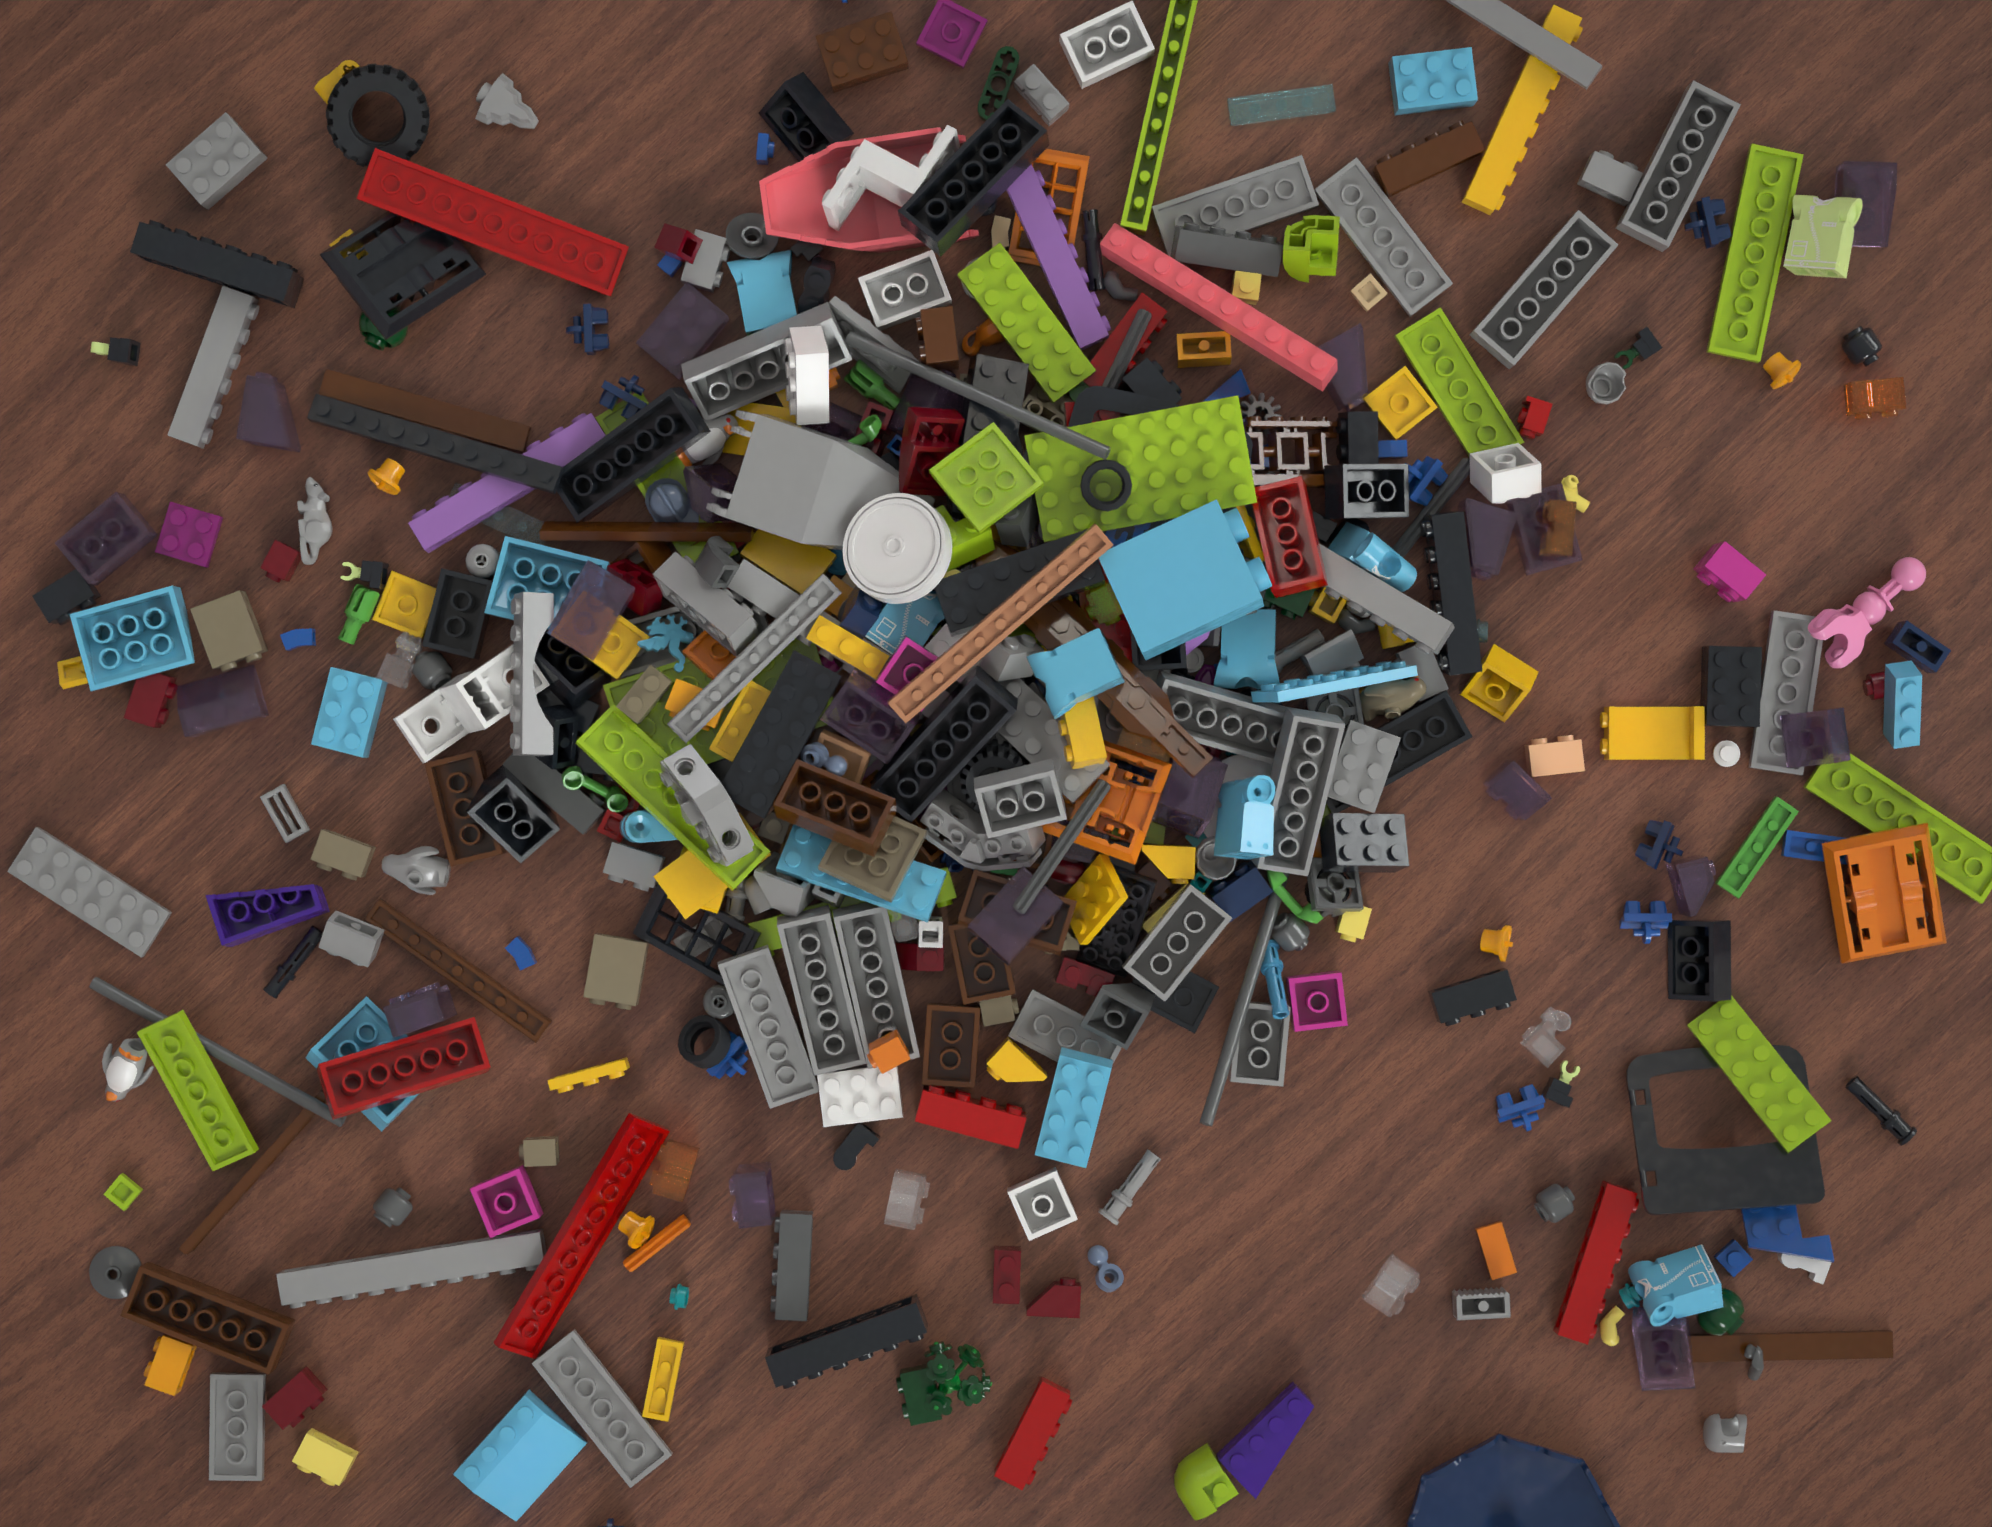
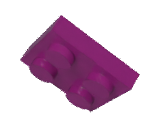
M938 0L916 45L964 69L988 20L950 0Z
M170 502L155 552L208 568L223 517Z

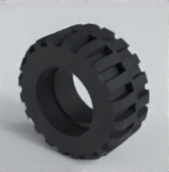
M375 63L363 67L359 66L345 74L333 88L326 109L328 133L331 135L336 148H339L347 159H352L357 162V165L362 167L369 165L375 148L402 159L410 160V157L421 148L429 128L430 112L426 101L427 98L418 86L419 84L403 70L395 69L387 64L376 65ZM372 91H382L392 95L400 103L404 114L403 125L399 133L390 140L382 142L371 141L363 137L356 129L352 117L353 108L357 100L364 94Z

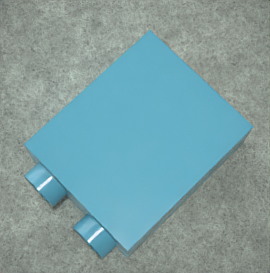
M1216 499L1112 547L1099 557L1100 563L1145 660L1264 607L1260 592L1272 587V583L1260 557L1258 556L1246 562L1237 543L1250 536L1237 508L1223 513Z

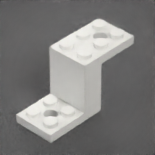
M947 125L943 132H939L933 141V147L930 152L922 156L919 168L864 139L860 147L857 146L853 150L850 162L846 168H842L839 171L833 188L831 190L828 189L822 198V206L829 227L839 231L866 189L902 207L960 148L957 130Z
M514 644L474 671L457 675L393 719L422 763H426L468 733L485 730L510 713L513 706V695L510 692V684L506 680V674L509 670H513L510 664V657L512 652H514ZM534 661V689L536 694H538L550 684ZM427 719H433L437 723V730L433 734L425 730L424 724Z

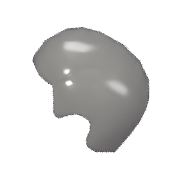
M1612 362L1595 366L1586 378V390L1591 400L1605 405L1617 401L1626 390L1624 383L1625 370L1617 363Z
M1215 836L1204 839L1196 847L1195 863L1199 871L1206 878L1219 880L1228 877L1234 871L1237 858L1214 856Z

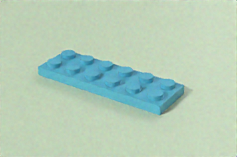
M1384 661L1376 663V666L1369 667V665L1353 667V670L1331 671L1329 675L1316 674L1307 676V679L1302 680L1300 678L1284 680V683L1263 684L1260 685L1261 690L1251 692L1252 702L1279 703L1418 676L1417 666L1406 665L1405 661Z
M793 824L776 866V872L925 922L929 921L945 880L946 871L913 860L892 903L820 871L818 865L832 840Z

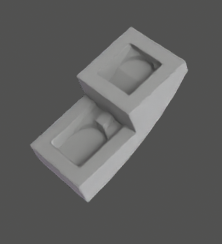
M709 916L701 933L716 940L724 923ZM728 928V930H727V932H726L724 938H726L727 936H729L730 934H732V932H731V930H730L729 928ZM686 931L675 938L673 942L676 947L685 951L693 934ZM698 937L690 955L696 957L713 945Z

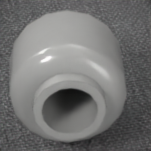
M478 544L467 553L466 567L475 577L490 579L495 575L500 553L493 546Z

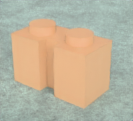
M1573 735L1558 736V742L1547 743V738L1531 739L1532 745H1524L1528 777L1585 771L1582 740H1574Z

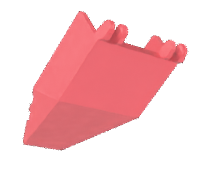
M937 127L835 142L814 155L811 154L805 157L804 160L792 166L789 165L760 180L766 234L843 249L877 253L926 246L901 225L898 214L900 206L868 189L864 191L839 231L829 227L822 206V198L828 189L831 190L833 188L839 171L842 168H846L850 162L853 150L857 146L860 147L864 139L919 168L922 156L930 152L936 135L942 132V129ZM958 135L960 144L966 142L965 135ZM974 229L967 230L956 242L979 236V231Z

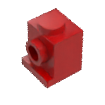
M1526 396L1522 401L1526 408H1521L1517 422L1521 423L1519 434L1523 437L1534 439L1535 436L1539 437L1544 433L1553 404Z

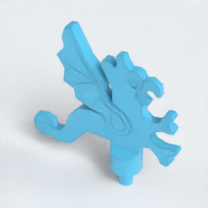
M668 614L666 618L670 621L669 625L665 624L664 621L660 623L661 617H656L655 621L646 627V630H650L649 636L662 635V637L654 636L647 640H641L637 642V645L640 648H645L647 652L652 650L658 652L660 649L664 650L668 645L670 654L679 661V663L674 665V671L680 673L684 668L685 657L679 650L680 642L690 644L696 637H693V633L681 629L688 622L683 620L682 616L680 617L679 624H676L674 622V615L671 617Z

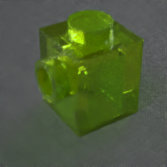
M1109 582L1084 593L1089 602V605L1085 606L1091 621L1097 619L1099 625L1105 623L1108 626L1120 620L1119 615L1123 611Z

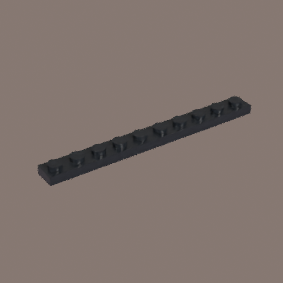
M319 394L315 395L307 419L311 422L552 494H556L564 469L558 465Z

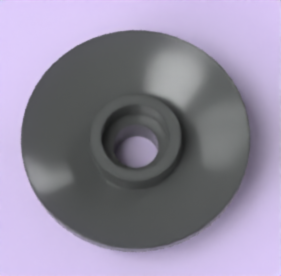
M758 213L741 214L732 219L726 229L728 246L734 253L745 258L756 259L767 256L776 248L779 240L777 236L766 234L764 215Z
M110 1246L101 1250L95 1255L90 1264L89 1277L92 1286L99 1294L110 1299L127 1297L139 1267L142 1265L141 1261L132 1250L123 1246ZM111 1269L117 1271V1278L110 1277L109 1272Z

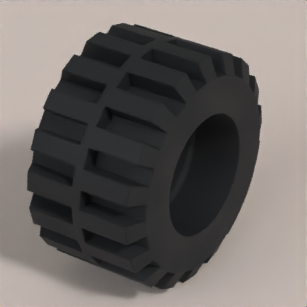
M992 739V744L986 743L960 770L961 790L963 795L966 794L968 803L974 802V808L979 810L974 791V778L978 777L983 770L989 767H1000L1007 770L1026 765L1024 757L1014 747L1010 749L1009 743L1006 741L998 744V739Z

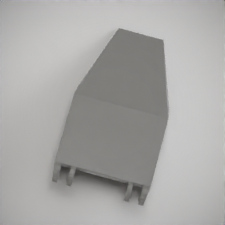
M737 410L736 416L740 419L755 422L752 431L740 426H732L730 430L734 433L750 437L733 493L717 488H712L711 491L717 497L731 499L728 509L715 503H707L706 509L722 517L802 544L843 550L846 530L856 513L875 498L886 494L900 493L899 472L867 447L769 414H756ZM914 495L933 507L935 498L931 495Z

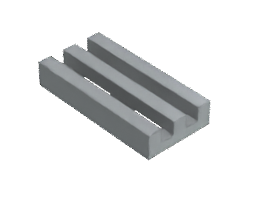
M285 784L260 797L285 843L310 831ZM279 792L285 798L301 829L298 830L278 794ZM269 798H274L293 832L292 834H288Z

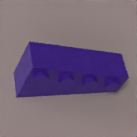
M315 884L205 895L221 945L226 947L245 943L330 912L323 888Z
M1292 1382L1217 1453L1221 1464L1255 1499L1314 1408L1312 1401Z

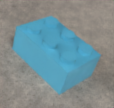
M1472 47L1392 56L1388 63L1395 116L1471 107L1478 100Z
M331 667L311 744L362 758H369L388 681Z

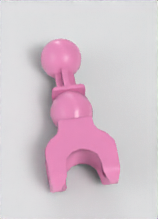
M1905 557L1898 560L1891 570L1892 579L1883 587L1877 589L1869 585L1867 587L1869 592L1858 595L1853 602V606L1846 604L1838 610L1825 609L1809 623L1808 631L1813 638L1827 640L1834 635L1833 643L1825 652V658L1830 667L1843 668L1857 658L1864 647L1866 635L1872 630L1870 625L1881 621L1885 616L1886 610L1890 612L1894 610L1890 600L1901 590L1913 591L1924 583L1926 569L1921 561L1913 557Z

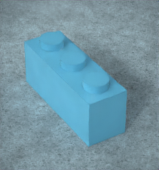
M1912 661L1885 664L1883 734L1893 749L1920 745L1922 674Z

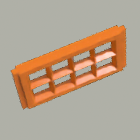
M1046 149L1034 162L1053 165L1051 181H1045V185L1042 186L1049 188L1048 195L1050 194L1052 199L1054 189L1074 193L1071 209L1056 207L1053 210V213L1070 215L1067 234H1064L1067 244L1073 243L1074 245L1090 156ZM1058 167L1078 170L1075 187L1056 183ZM1015 212L1008 254L1014 262L1040 266L1032 249L1019 247L1021 232L1024 229Z

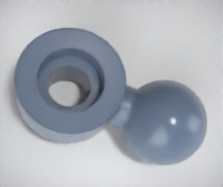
M813 742L806 745L801 751V761L818 768L826 767V771L838 776L844 775L847 770L845 759L841 756L829 757V752L822 743Z
M1101 1245L1092 1246L1088 1251L1087 1257L1092 1265L1099 1268L1095 1276L1097 1286L1105 1292L1116 1291L1124 1280L1122 1270L1117 1265L1107 1263L1108 1251L1105 1247ZM1104 1277H1109L1111 1283L1106 1282Z

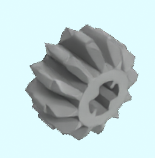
M1264 393L1259 394L1258 401L1251 394L1248 397L1250 404L1246 401H1242L1240 404L1246 410H1241L1242 417L1254 416L1256 410L1260 409V413L1264 411L1266 414L1263 421H1267L1268 417L1282 416L1274 414L1281 406L1278 404L1271 407L1270 404L1274 401L1272 396L1267 402H1264ZM1263 430L1266 437L1267 434H1271L1270 430Z

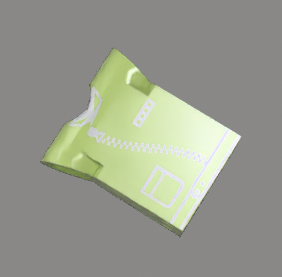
M1794 195V219L1792 220L1783 266L1795 275L1847 278L1854 237L1853 227L1856 225L1862 212V199L1836 197L1821 200L1818 196Z

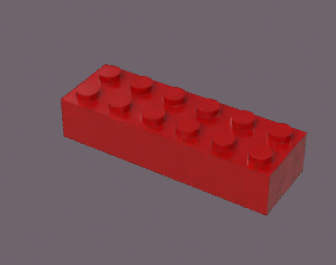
M472 1017L319 1063L317 1072L332 1120L487 1073L491 1066L476 1019Z

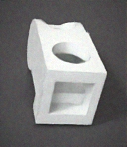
M930 916L928 922L919 920V947L943 948L942 917Z
M1777 1253L1779 1261L1786 1267L1792 1269L1799 1267L1810 1272L1809 1278L1811 1280L1824 1284L1832 1262Z

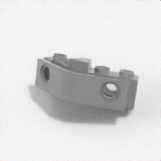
M691 744L660 761L662 773L659 775L662 782L667 788L671 786L675 791V798L680 804L682 817L686 823L692 826L697 824L695 829L703 840L706 839L710 847L707 849V852L713 862L727 867L753 851L752 847L755 844L730 796Z
M945 789L931 802L920 822L927 826L925 829L927 830L925 839L963 866L979 871L1030 867L1042 854L1039 847L1046 841L1042 825L987 838L982 816ZM939 833L943 834L948 839H944V841H941L938 838Z

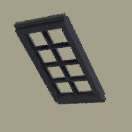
M657 883L633 934L725 986L720 971L710 966L718 948L732 956L754 949L761 932L719 909L718 914L700 909L704 913L696 929L681 922L683 916L680 912L674 918L661 910L667 899V894ZM658 915L673 922L665 940L650 932ZM709 915L724 923L716 940L701 933ZM678 926L693 934L685 951L670 943ZM729 926L744 934L736 951L721 944ZM698 937L713 945L705 962L690 955Z

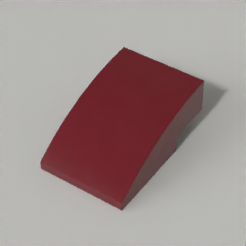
M908 407L900 449V493L948 496L931 476L929 470L960 447L958 442L965 419L956 409Z

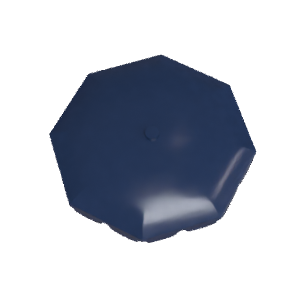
M1498 1433L1421 1475L1406 1527H1620L1583 1458Z

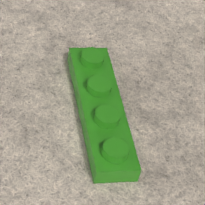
M1774 796L1715 884L1739 899L1799 811L1779 797Z

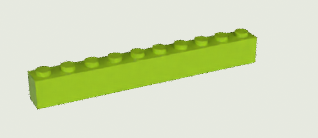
M1170 0L1120 223L1121 227L1134 234L1145 236L1198 0Z

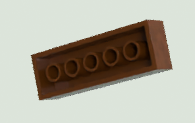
M146 1262L139 1267L120 1315L268 1375L276 1370L295 1323V1319L151 1262Z

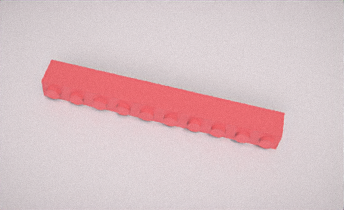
M1114 223L1100 242L1102 256L1322 392L1337 372L1336 358L1120 225Z

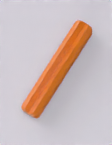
M684 1214L675 1219L623 1261L625 1268L629 1272H633L688 1229L691 1225L689 1219Z

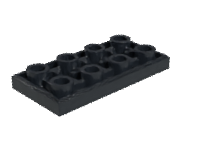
M1113 864L1128 898L1088 945H1080L1076 960L1125 978L1128 972L1122 965L1136 949L1157 880Z

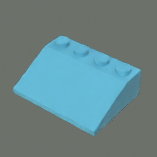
M505 536L484 613L514 621V614L511 613V601L514 598V594L521 592L554 593V621L547 628L554 630L584 589L602 601L607 566L610 563Z
M172 585L70 614L90 691H96L195 663L188 613L180 587Z
M366 996L310 1049L306 1059L317 1069L319 1063L408 1036ZM419 1094L361 1112L382 1132Z
M528 1390L464 1460L453 1475L473 1493L514 1521H517L588 1442L531 1390Z

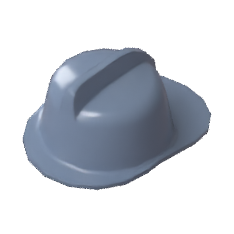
M662 478L649 486L645 495V503L655 522H699V513L695 504L678 481L671 478Z

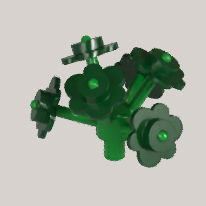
M944 1341L934 1342V1344L929 1346L930 1350L925 1352L924 1356L936 1355L934 1360L928 1361L927 1367L929 1369L926 1372V1376L931 1381L936 1380L939 1386L933 1393L925 1395L924 1408L927 1411L933 1412L937 1417L942 1414L950 1415L952 1412V1400L950 1397L945 1396L947 1393H953L955 1390L958 1391V1399L964 1401L965 1406L980 1403L982 1398H985V1392H990L992 1382L990 1381V1376H985L984 1368H982L981 1381L975 1375H970L967 1380L964 1379L960 1381L958 1376L967 1364L972 1368H976V1366L979 1368L983 1367L984 1362L981 1359V1354L975 1347L964 1344L957 1348L959 1357L963 1362L955 1370L953 1368L955 1365L954 1361L947 1359L946 1355L942 1354V1352L953 1348L951 1344L945 1345Z

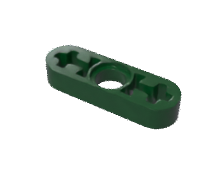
M1002 47L996 53L978 103V115L983 121L990 117L985 115V109L982 108L990 103L991 96H986L987 93L993 97L1002 98L1001 101L995 99V110L1006 101L1019 65V54L1013 47ZM1007 53L1012 54V60H1014V63L1009 62L1006 68V73H1011L1010 76L1004 72L995 71L996 68L1002 69L1003 60L1000 57H1005ZM997 77L1004 79L1006 82L1005 89L999 92L994 91L991 87V81Z

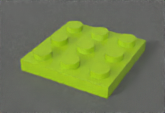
M994 422L929 470L931 476L979 534L1044 486V482Z

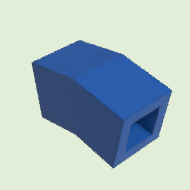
M665 255L657 266L672 278L682 266L683 261Z
M896 434L887 448L900 459V450L897 451V449L901 445L902 438Z
M1407 440L1378 441L1379 459L1408 457Z
M312 628L294 629L280 635L287 651L301 646H316V632Z
M517 936L505 947L514 957L519 970L537 963L531 948L520 936Z

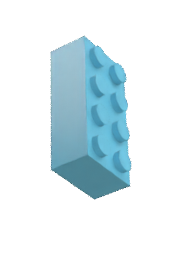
M1061 1047L1036 1146V1156L1083 1168L1087 1167L1113 1060Z

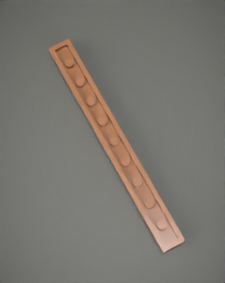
M1094 523L889 699L887 703L907 723L1113 546V543Z

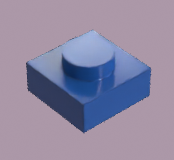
M758 133L757 164L768 165L769 158H774L775 142H770L769 134Z
M1735 1239L1730 1240L1714 1255L1715 1259L1732 1277H1735L1753 1260Z

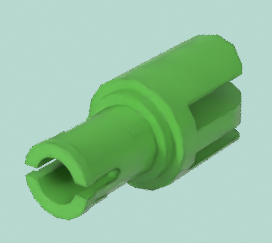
M861 359L856 362L849 374L844 377V380L866 399L874 398L885 408L894 410L901 401L900 398L883 385L884 378Z
M361 584L355 585L344 610L347 619L338 639L352 645L355 644L362 624L369 622L380 597L378 592Z

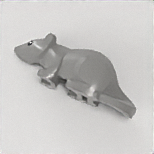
M309 477L305 484L308 495L306 503L303 501L297 502L299 513L304 514V519L298 520L301 558L305 565H311L316 562L320 547L330 539L333 530L330 517L326 512L325 503L329 501L330 497L323 491L320 484L312 477ZM306 543L309 544L310 554H308Z

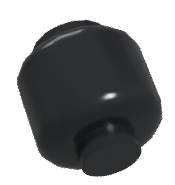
M1859 326L1843 337L1845 341L1841 347L1853 365L1863 363L1866 367L1879 359L1877 353L1881 351L1882 344L1871 328L1863 329L1862 326Z

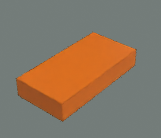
M1498 1221L1475 1228L1490 1279L1495 1280L1517 1273L1502 1222Z

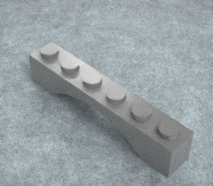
M521 592L514 594V598L511 601L514 625L511 627L510 636L511 640L514 641V652H512L510 657V664L513 668V679L510 683V692L513 695V706L510 710L513 733L510 736V747L513 749L514 756L553 755V727L546 719L538 703L534 689L533 669L539 642L546 629L554 621V593Z

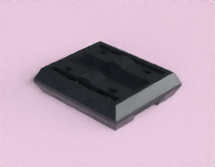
M388 211L320 254L337 276L342 286L367 318L375 325L385 340L486 275L485 271L460 239L417 222L412 225L410 220L406 218L400 223L401 218L404 217ZM363 251V255L358 259L356 255ZM461 266L464 271L428 294L433 289L436 280L443 279L446 276L445 274L448 272L452 273L456 267ZM397 295V299L392 303L390 299ZM408 298L413 303L391 318L387 315L394 307L398 308Z

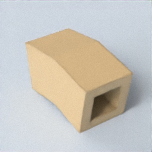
M995 215L991 230L992 248L1001 243L1005 249H1009L1008 232L1011 219Z

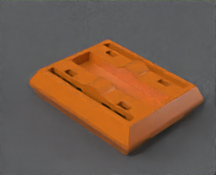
M1103 740L1107 755L1106 760L1110 763V766L1074 804L1062 794L1066 807V821H1071L1098 780L1106 781L1111 786L1110 790L1073 843L1136 865L1172 764ZM1113 757L1156 773L1155 778L1151 780L1120 769L1116 763L1110 762V758ZM1133 776L1138 777L1137 782H1139L1140 785H1137L1129 781L1130 779H1132ZM1058 822L1042 825L1043 832L1056 837H1060L1067 827ZM1085 828L1128 842L1130 846L1128 848L1116 843L1111 844L1105 839L1086 834L1083 831ZM1114 828L1119 829L1118 834H1120L1121 837L1110 833L1111 831L1113 832Z
M1928 823L1821 843L1842 964L1947 943ZM1915 847L1919 849L1917 854H1915ZM1912 853L1914 863L1909 861L1906 854ZM1842 855H1846L1845 860L1848 863L1847 873L1851 884H1846L1847 896H1845L1844 881L1839 857ZM1917 861H1918V864H1919L1921 882H1920V879H1919ZM1857 864L1859 874L1854 871L1851 865ZM1846 903H1849V909L1856 914L1857 935L1861 945L1854 946ZM1924 906H1925V910L1929 913V915L1927 916V923H1926V917H1925ZM1922 917L1924 927L1919 924L1916 918ZM1868 928V930L1866 931V935L1864 931L1861 929Z

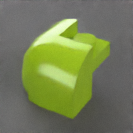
M1303 216L1302 221L1294 223L1292 226L1287 225L1283 245V265L1291 277L1298 281L1309 283V275L1336 276L1340 216Z
M1208 1443L1186 1456L1178 1464L1174 1474V1486L1178 1497L1194 1520H1200L1213 1514L1219 1506L1239 1494Z

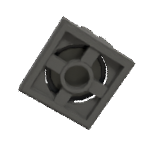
M1358 687L1305 697V710L1339 716L1345 723L1342 739L1349 720L1353 721L1354 719L1355 722L1364 724Z
M1313 857L1309 875L1307 876L1308 881L1305 885V896L1311 904L1312 911H1320L1322 917L1331 914V917H1336L1347 911L1360 912L1363 910L1359 872H1344L1349 879L1342 872H1323L1322 858Z

